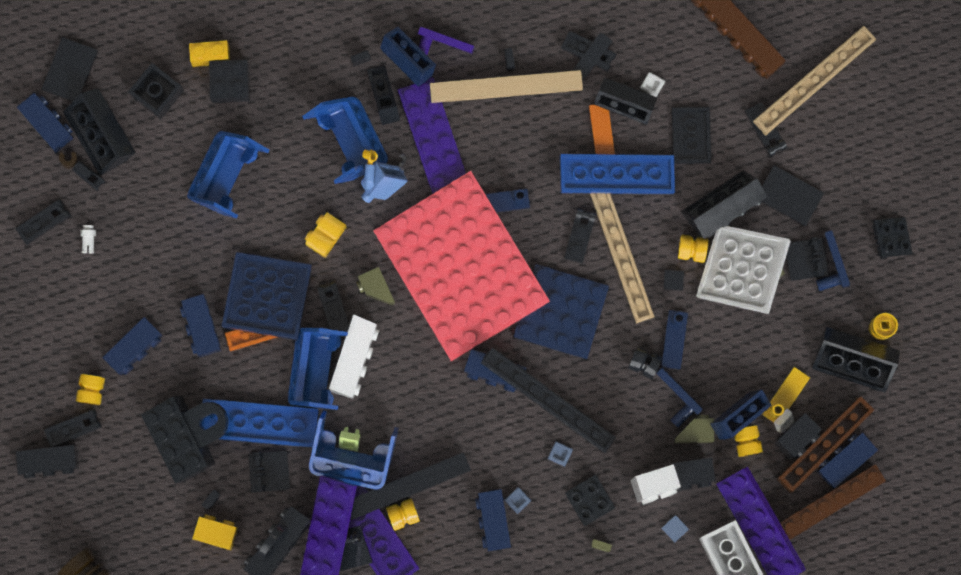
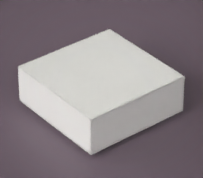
M649 72L640 90L657 97L665 80Z
M786 409L774 421L776 430L783 434L794 423V417L792 412Z

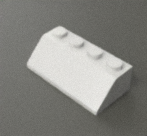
M353 315L348 336H346L329 387L331 392L351 399L354 398V395H359L361 385L358 383L360 377L364 378L367 366L364 365L366 359L371 358L373 352L371 344L373 340H377L379 330L376 329L377 324Z

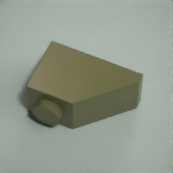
M379 267L358 276L359 282L356 283L361 293L365 292L366 296L389 305L395 304Z
M697 415V419H693L674 439V444L713 443L714 430L710 423L714 421V418H709V415Z

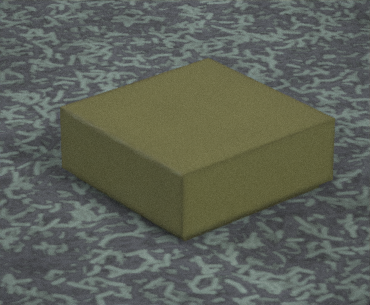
M595 539L591 543L592 548L605 552L611 551V544Z

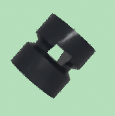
M638 346L628 369L636 373L641 371L643 376L652 380L663 357L655 353L648 354V350Z

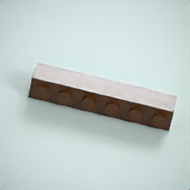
M692 0V3L697 8L701 7L705 11L704 15L710 22L714 21L717 24V30L723 36L727 35L733 48L736 50L740 49L745 61L749 64L752 62L756 67L755 71L760 77L768 79L784 65L786 60L731 0Z
M861 396L856 398L820 434L821 436L818 440L806 448L807 451L801 457L795 459L776 480L789 493L793 492L874 409Z
M872 465L780 521V524L790 540L881 485L886 480L877 465Z

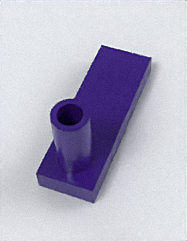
M420 27L418 35L422 36L418 47L426 55L433 40L473 54L475 48L473 45Z

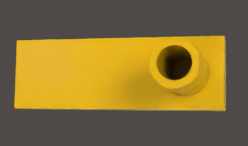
M794 367L770 401L772 406L761 415L774 423L786 409L789 410L810 377Z

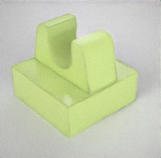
M345 427L340 434L339 448L358 452L359 430L356 429L355 433L348 432V427Z

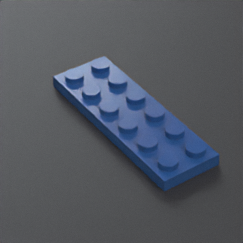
M561 154L560 193L674 194V155Z
M203 399V403L214 402L221 405L228 415V429L220 440L313 448L319 409ZM215 414L209 415L202 420V426L205 429L210 428L217 423L218 417Z

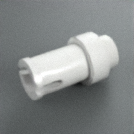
M83 225V230L80 233V236H82V253H87V246H89V254H93L96 230H94L93 225Z

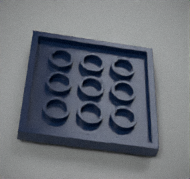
M236 252L222 328L298 340L312 265Z
M536 264L533 274L550 302L519 320L513 338L587 360L609 286Z

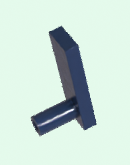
M527 189L486 194L496 213L530 208Z
M832 230L825 232L838 274L816 280L818 289L822 291L838 285H842V288L850 287Z
M668 311L661 364L663 368L681 370L688 317L687 312Z
M663 368L656 373L686 403L670 419L676 427L679 428L694 412L698 415L703 410Z

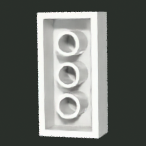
M674 464L635 476L630 480L637 503L642 501L643 505L659 499L658 496H661V499L678 493L677 489L681 487Z
M736 520L699 538L717 575H763Z

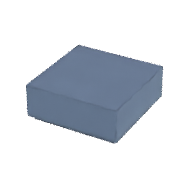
M555 441L547 459L565 467L573 449Z
M519 487L504 500L517 514L531 502L529 497Z
M676 515L661 528L674 543L689 530Z

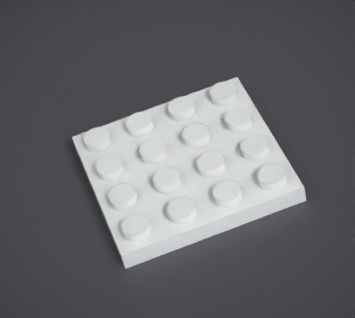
M721 227L715 232L696 296L700 299L769 314L791 241L786 238L735 227Z

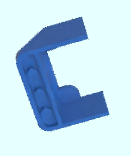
M356 97L321 102L302 116L304 120L316 118L321 128L325 130L332 129L348 161L342 165L343 175L334 180L335 184L352 181L365 175V164L368 162L362 156L365 149L373 150L378 154V158L373 162V165L376 162L387 163V154L361 102Z
M225 131L218 132L190 186L187 195L188 199L217 213L237 219L238 215L231 211L233 200L228 195L243 164L255 161L258 151L268 153L269 149L247 136Z
M300 328L299 338L295 341L288 392V402L290 405L338 410V406L332 405L334 397L331 391L327 390L331 353L340 347V336H348V332L324 328Z
M323 410L318 420L309 462L311 473L316 476L325 475L371 489L382 488L387 478L399 428H394L390 444L382 443L375 447L373 456L335 447L336 435L332 431L323 429L327 411Z

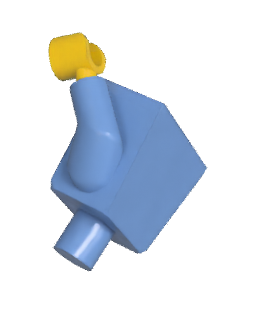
M365 149L363 151V158L368 160L367 164H365V175L361 181V185L365 190L361 197L365 202L370 203L374 198L386 200L408 182L404 175V168H402L406 162L404 154L399 155L403 161L398 166L376 162L373 165V162L378 158V154L373 150Z

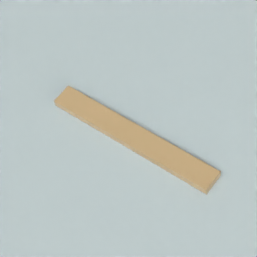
M865 26L861 27L753 121L754 124L766 136L875 42L876 38Z
M581 70L430 83L431 103L583 90Z
M590 193L636 324L654 318L611 194Z

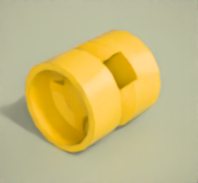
M682 234L679 243L678 259L689 260L692 257L693 261L704 263L708 248V238L697 237L693 240V237L690 235Z
M890 313L879 314L869 324V332L877 340L890 338L898 329L897 319Z
M80 374L78 385L81 389L77 390L75 401L101 405L102 394L100 390L104 388L105 378Z
M758 425L745 427L734 436L735 441L739 443L736 446L738 457L763 452L761 441L757 440L760 436Z
M412 498L402 501L401 506L394 504L386 507L394 531L404 528L405 523L411 525L420 522Z

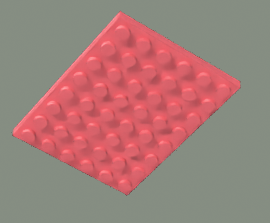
M469 171L373 230L451 361H454L550 302L472 171Z

